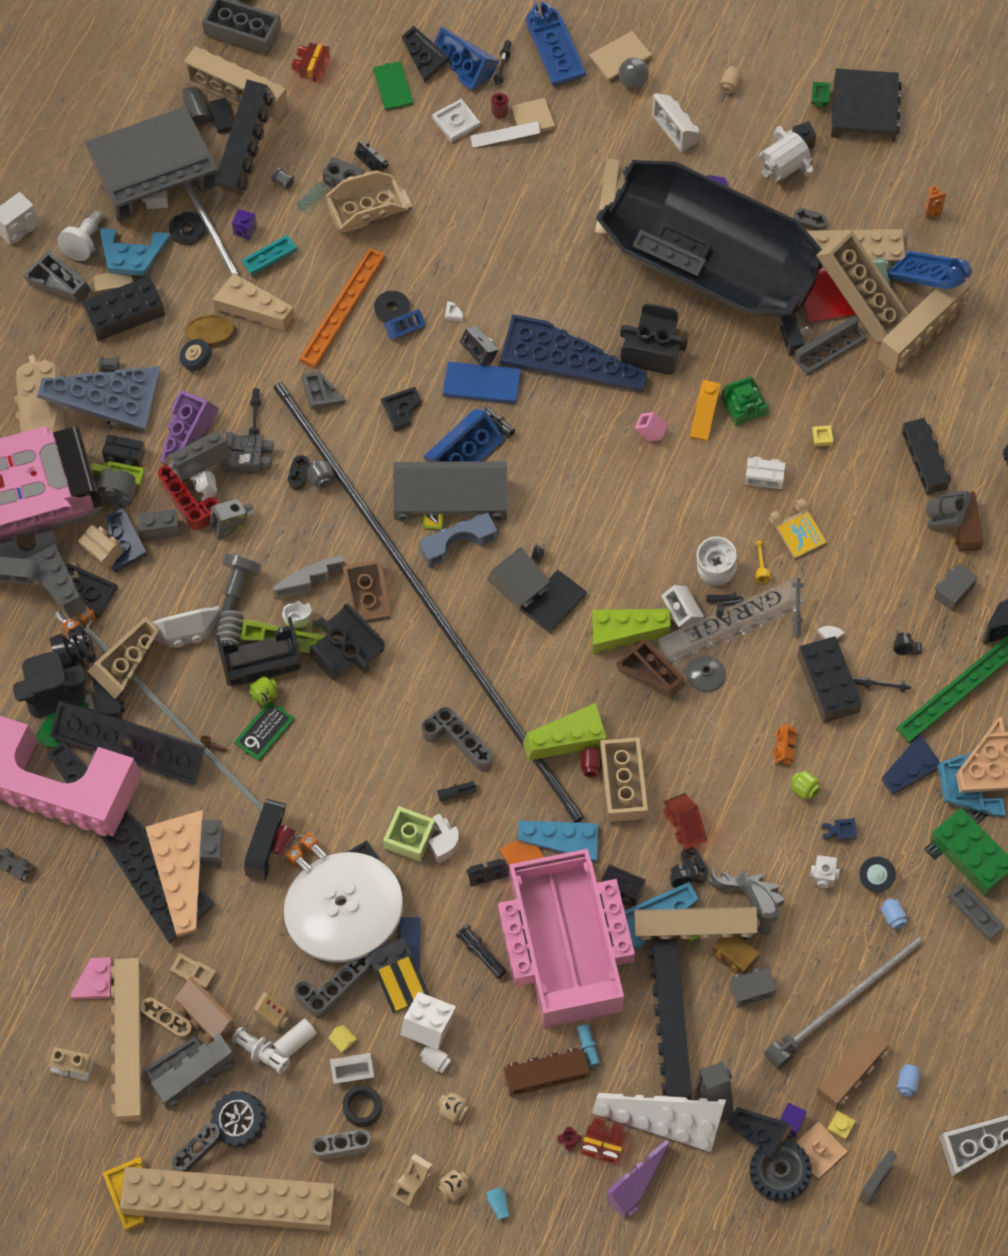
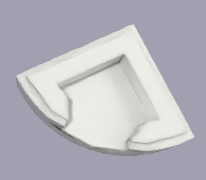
M448 301L445 320L463 322L462 311L455 303Z
M824 626L817 630V633L823 639L836 636L838 640L845 633L834 626Z

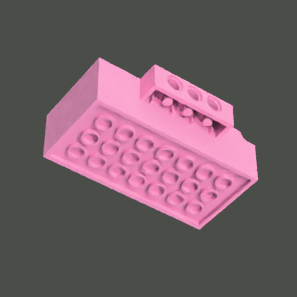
M588 849L510 864L509 879L514 900L498 903L499 918L514 985L534 984L543 1028L623 1012L624 994L617 965L634 962L635 953L617 879L596 882Z

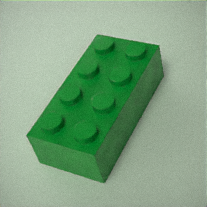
M962 808L932 832L930 841L985 897L1008 878V854Z

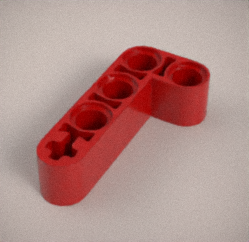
M168 465L161 466L158 470L160 484L189 527L193 530H200L209 525L211 513L209 509L211 506L220 504L219 501L214 497H209L197 503L183 481L177 477Z

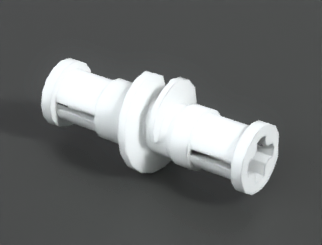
M243 1027L238 1028L232 1036L234 1044L238 1043L246 1051L252 1053L251 1060L256 1063L262 1060L266 1065L273 1067L279 1075H282L289 1067L290 1059L283 1058L274 1049H271L273 1045L271 1041L265 1044V1037L259 1040L247 1033Z

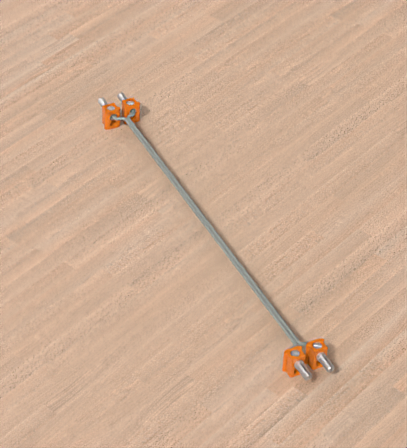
M86 606L87 610L77 614L79 621L86 628L85 631L91 639L106 653L109 648L89 629V626L95 622L96 618L93 610ZM57 611L55 616L62 622L64 632L69 639L68 630L73 629L76 632L75 627L79 623L75 622L72 618L67 619L60 611ZM133 673L130 678L194 743L204 746ZM206 748L204 754L262 811L263 805ZM312 832L305 836L295 837L294 840L301 839V849L305 850L309 855L314 852L321 860L326 857V854L318 847L317 839L313 836ZM292 841L288 846V851L285 853L287 863H291L294 867L300 865L306 872H309L312 869L311 866L303 859V854L298 849V845L291 847L293 845Z

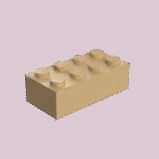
M640 737L600 740L608 822L647 819L648 807Z

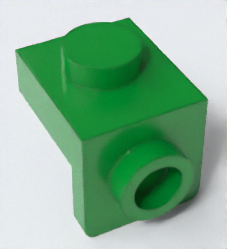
M813 81L811 104H815V107L829 105L831 83Z

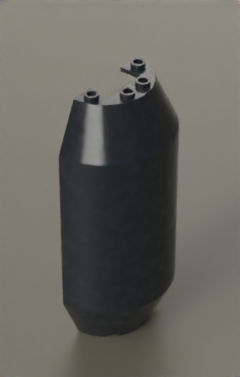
M632 160L631 164L625 167L623 171L624 185L618 188L615 200L610 202L609 205H605L603 210L600 209L596 217L599 224L625 256L747 316L794 317L795 313L800 311L812 292L823 265L816 256L822 248L798 220L676 161ZM665 222L712 243V247L705 259L707 261L706 267L702 268L699 277L634 248L633 244L639 231L643 230L656 236L662 223Z

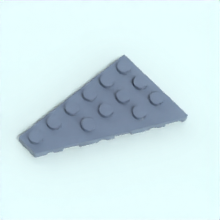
M160 366L121 369L107 373L76 374V376L42 378L37 398L144 431Z

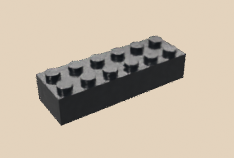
M246 80L215 182L222 190L243 195V192L248 188V176L253 172V160L259 153L258 144L264 137L263 128L265 123L269 121L270 113L268 112L270 106H273L275 101L274 93L266 84Z

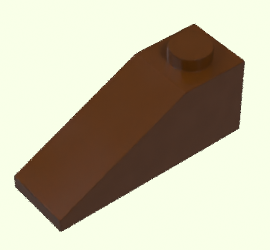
M971 491L972 497L963 522L953 537L954 544L958 546V552L981 550L984 542L975 491Z

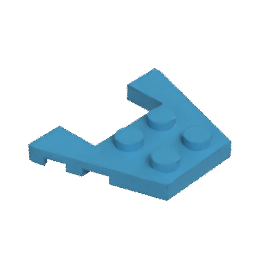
M100 228L108 273L145 276L155 262V257L163 251L165 243L170 241V233L154 232L150 246L115 243L116 229Z
M971 753L939 763L938 771L944 803L1004 818L1006 813L1003 798L983 799L982 792L959 793L956 773Z

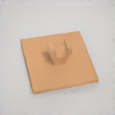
M819 1121L796 1142L808 1154L812 1166V1174L817 1179L848 1152Z

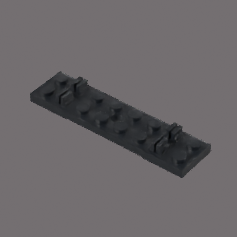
M63 699L58 701L50 734L52 738L95 752L100 747L134 758L137 766L193 785L197 783L206 749L205 746ZM125 739L130 741L129 746L124 744Z

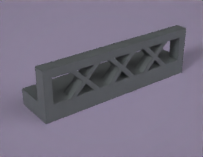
M643 230L639 231L633 244L634 248L699 277L702 268L707 265L705 259Z
M855 315L795 351L794 361L806 375L811 374L866 341L867 337L858 328V318ZM855 332L859 338L857 340H850L848 335ZM836 342L845 343L842 349L833 348V344ZM821 351L830 352L827 358L818 357ZM806 360H813L815 361V365H813L810 368H807V366L803 362Z

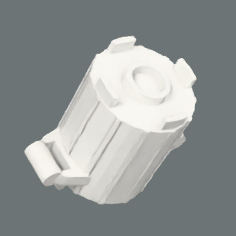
M778 126L773 132L777 142L756 157V159H760L761 166L763 167L762 175L765 178L770 177L777 183L797 169H800L804 176L808 177L813 171V167L810 165L813 157L811 158L808 146L798 134L791 132L792 130L785 132L781 126Z

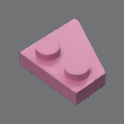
M111 957L90 958L71 993L72 1000L111 998Z

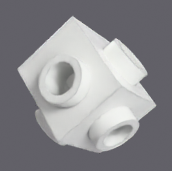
M817 855L815 865H811L810 877H814V885L820 888L833 887L834 881H838L839 869H836L837 858Z

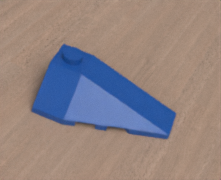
M444 27L440 28L434 41L436 46L449 56L450 67L457 73L459 81L471 90L477 89L489 80L499 63V60Z

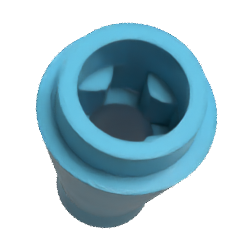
M502 1187L487 1192L488 1198L486 1200L495 1212L498 1220L510 1216L506 1192L503 1191Z

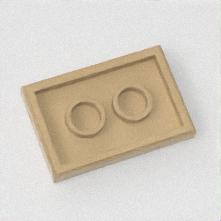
M633 31L589 54L591 62L608 82L619 77V67L626 59L635 57L646 62L652 58V54Z

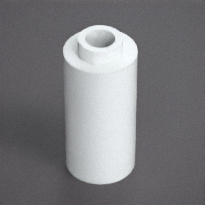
M304 1018L273 1044L274 1050L283 1058H289L312 1039L317 1032Z

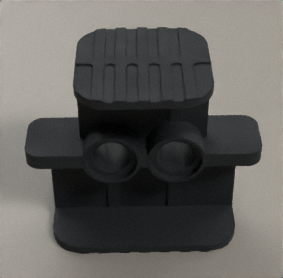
M650 303L644 304L638 328L628 325L621 326L620 336L625 338L621 348V361L625 364L629 363L637 368L657 373H674L679 350L685 351L688 343L686 338L674 335L678 324V312L674 308Z
M345 603L343 609L328 622L323 617L318 620V625L327 635L316 645H311L309 650L314 662L331 679L336 681L338 676L352 663H355L365 674L368 673L370 666L367 663L379 652L382 653L384 651L385 644L380 635L367 624L357 611L348 603ZM338 635L342 637V640L336 642L332 637ZM353 649L356 653L354 655H347L345 651Z
M55 652L33 656L23 662L22 670L25 680L15 683L13 691L18 702H27L29 713L33 717L40 718L56 713L58 701L61 699L78 705L84 703L85 692L83 684L86 678L81 666L78 665L64 669L60 656Z

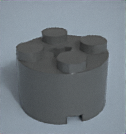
M106 468L101 471L94 498L109 504L115 510L129 506L132 503L137 486L136 478L127 471L118 469V472L112 471L113 468Z

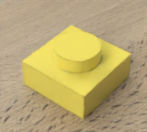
M831 425L812 427L814 447L833 445Z
M837 1111L827 1131L846 1140L855 1120Z

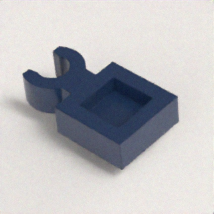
M855 818L835 820L833 826L829 823L821 825V830H829L828 834H823L822 839L829 840L832 836H836L837 841L857 839Z

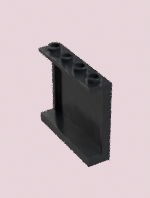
M836 68L833 88L831 137H838L839 131L888 134L892 135V141H895L896 134L899 135L900 124H897V120H900L901 109H898V105L901 104V94H898V91H901L902 80H899V73Z

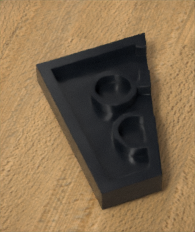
M415 26L411 27L401 36L424 82L450 61L449 56Z
M736 1107L727 1123L730 1129L772 1161L775 1160L792 1129L788 1122Z

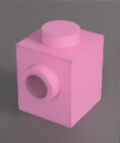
M655 412L643 413L640 415L635 430L648 442L662 440L668 424Z

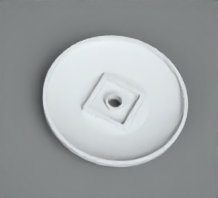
M345 852L326 856L323 860L319 859L310 864L312 869L309 872L303 870L291 884L284 904V920L287 930L301 950L320 960L347 962L367 956L388 941L396 930L402 915L403 896L397 878L384 863L365 854ZM340 899L347 900L343 906L336 905Z

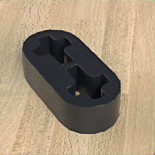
M304 455L296 456L290 468L288 484L293 490L302 489L308 476L307 470L310 463L309 459ZM304 462V465H302L301 470H299L298 464ZM298 475L299 481H297V483H294L293 480H296V477Z
M684 848L681 852L682 864L686 866V869L694 865L698 866L699 871H703V877L693 879L695 883H704L708 878L706 864L695 848ZM687 853H689V855H694V863H692L689 858L685 859Z

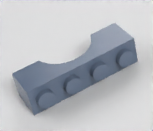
M478 514L471 520L461 521L454 527L445 528L435 535L423 537L419 541V550L428 568L446 561L448 548L457 541L470 540L479 546H483L497 540V529L489 514Z

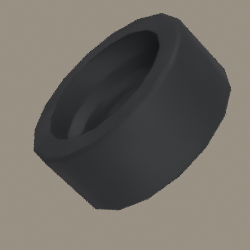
M365 1085L355 1086L350 1089L343 1099V1112L347 1121L358 1127H367L374 1124L382 1112L381 1098L377 1091ZM367 1095L372 1098L375 1107L371 1115L359 1118L351 1112L350 1104L354 1097Z

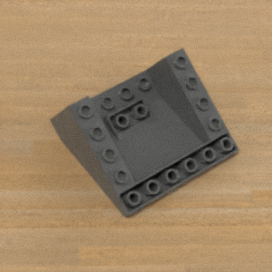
M186 107L85 141L117 222L134 216L132 202L194 180L197 181L201 192L218 186L215 182L217 169Z

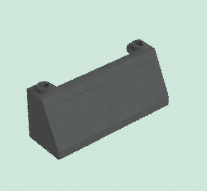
M507 461L393 462L395 520L408 521L413 517V514L488 513L496 521L507 519Z

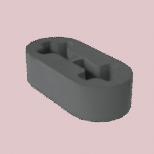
M799 208L794 213V219L798 220L804 228L813 231L826 229L827 217L825 215L805 208Z

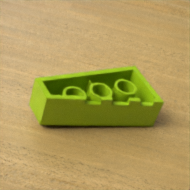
M669 609L592 610L593 654L600 653V651L606 649L613 650L623 645H633L644 638L650 641L669 636Z
M596 703L528 732L523 741L527 759L534 760L585 750L586 747L600 748V740H606V734Z

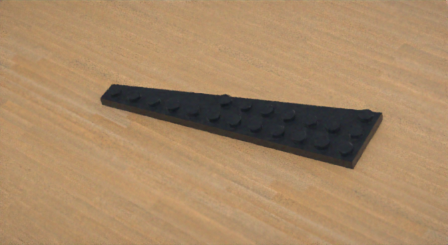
M63 741L48 752V756L66 783L76 782L85 775L88 767ZM126 809L114 836L100 835V837L170 944L177 938L148 834L146 829ZM200 887L197 920L215 906V903Z

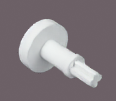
M95 210L89 218L84 219L79 228L66 227L57 238L58 246L67 257L76 261H84L91 255L94 245L90 237L97 231V225L103 218L101 211Z

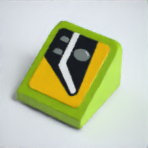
M424 514L423 529L442 530L444 514Z

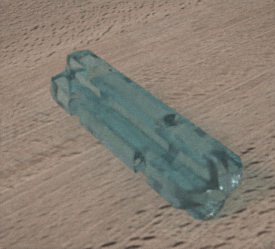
M320 181L317 182L303 196L304 199H300L297 202V207L304 211L319 196V193L321 194L326 189L325 185Z

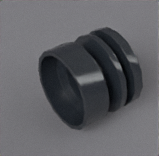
M82 625L75 627L76 632L73 629L68 630L69 639L63 633L50 638L52 651L60 656L64 669L78 666L77 660L83 666L88 665V660L91 663L97 661L92 639Z

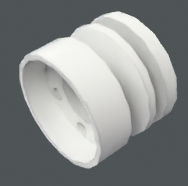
M710 537L704 540L696 553L697 569L700 578L713 586L729 583L735 577L737 571V555L734 545L722 537Z

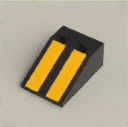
M405 937L368 954L393 1013L410 1007L418 992L430 996Z

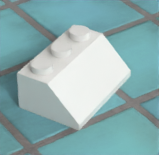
M654 94L652 116L681 153L698 144L700 130L696 125H693L688 114L681 110L679 103L676 100L674 101L670 95Z

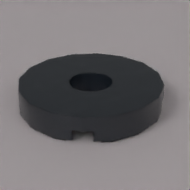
M182 212L181 215L174 216L170 221L169 232L171 238L176 243L192 245L200 241L204 236L205 225L198 214ZM185 226H191V227H192V228H191L190 230H188V231H184V230H183V227H185Z
M386 291L376 298L374 312L378 320L387 322L409 313L410 302L407 296L401 292ZM390 305L397 307L394 311H390L387 308Z

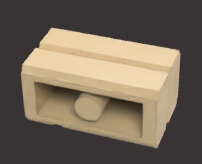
M91 525L78 540V543L107 567H112L116 559L123 553V549L119 547L121 543L113 536L109 538L107 536L109 532L103 527L99 526L97 528Z

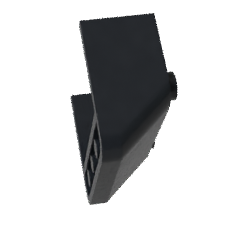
M288 617L289 627H280L275 632V638L238 646L236 642L231 640L221 643L220 636L215 635L228 686H239L255 682L262 677L271 678L295 672L302 668L299 644L291 617Z

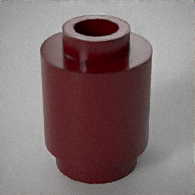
M496 93L491 98V112L496 118H504L509 112V99L503 93Z
M586 747L585 750L581 751V771L585 777H596L601 770L600 751L596 750L595 747Z

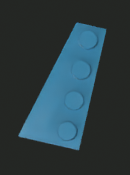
M519 820L518 842L534 845L539 848L552 849L557 853H569L588 849L590 860L597 863L598 823Z
M690 882L624 911L635 951L650 940H641L639 936H635V910L689 909L698 902V897Z

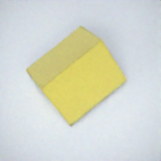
M344 1025L336 1027L329 1036V1040L341 1053L357 1041L355 1036Z

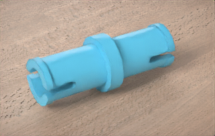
M585 1024L577 1027L582 1043L580 1047L584 1049L588 1067L600 1065L595 1048L597 1044L596 1041H593L590 1025Z

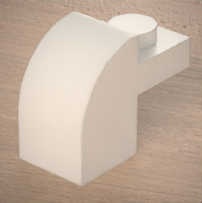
M440 814L433 817L439 835L428 840L429 849L438 864L452 857L459 846L457 827L451 828L446 818L443 819Z

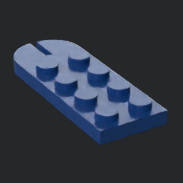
M540 2V14L538 13V4L536 3L527 16V28L552 86L586 77L584 67L560 13L548 3Z
M908 251L905 257L899 260L887 273L889 279L951 289L966 281L965 278L971 276L972 268L968 261L961 258H949Z

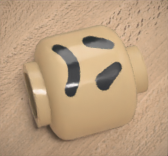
M450 1092L447 1096L442 1095L437 1104L440 1107L439 1115L452 1123L462 1121L469 1110L467 1100L454 1092Z
M452 1170L439 1180L440 1186L438 1189L447 1201L449 1199L456 1201L469 1191L467 1183L470 1181L463 1171L459 1173L456 1170Z

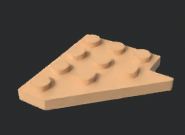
M1002 717L996 719L956 773L959 793L1008 790V732H1005Z

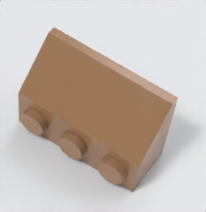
M191 976L175 998L178 1005L176 1006L177 1010L183 1016L187 1014L190 1017L192 1026L196 1030L200 1028L205 1033L203 1036L209 1043L215 1040L213 1036L217 1033H220L225 1041L236 1031L232 1017Z

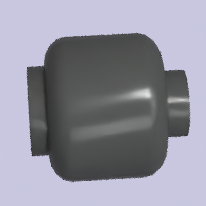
M315 460L308 467L307 474L313 486L323 489L332 484L334 473L327 461Z

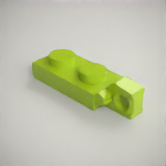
M111 461L104 463V465L93 463L91 469L93 475L100 477L101 471L106 468H113L112 471L115 472L121 469L131 473L136 478V487L141 488L145 474L144 468Z

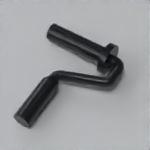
M734 591V594L706 595L707 602H721L717 605L716 616L719 618L723 617L725 606L739 605L744 602L742 596H737V591Z

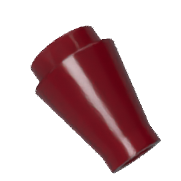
M281 825L280 829H277L271 851L282 856L295 839L296 831Z

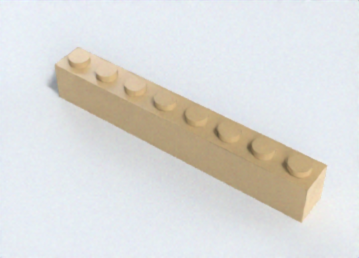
M139 958L114 959V966H111V978H114V985L111 986V997L115 998V1005H111V1016L115 1017V1024L111 1025V1035L115 1037V1044H111L112 1056H115V1064L111 1065L112 1076H115V1083L111 1085L112 1096H115V1103H112V1116L116 1117L117 1122L142 1121L141 963Z

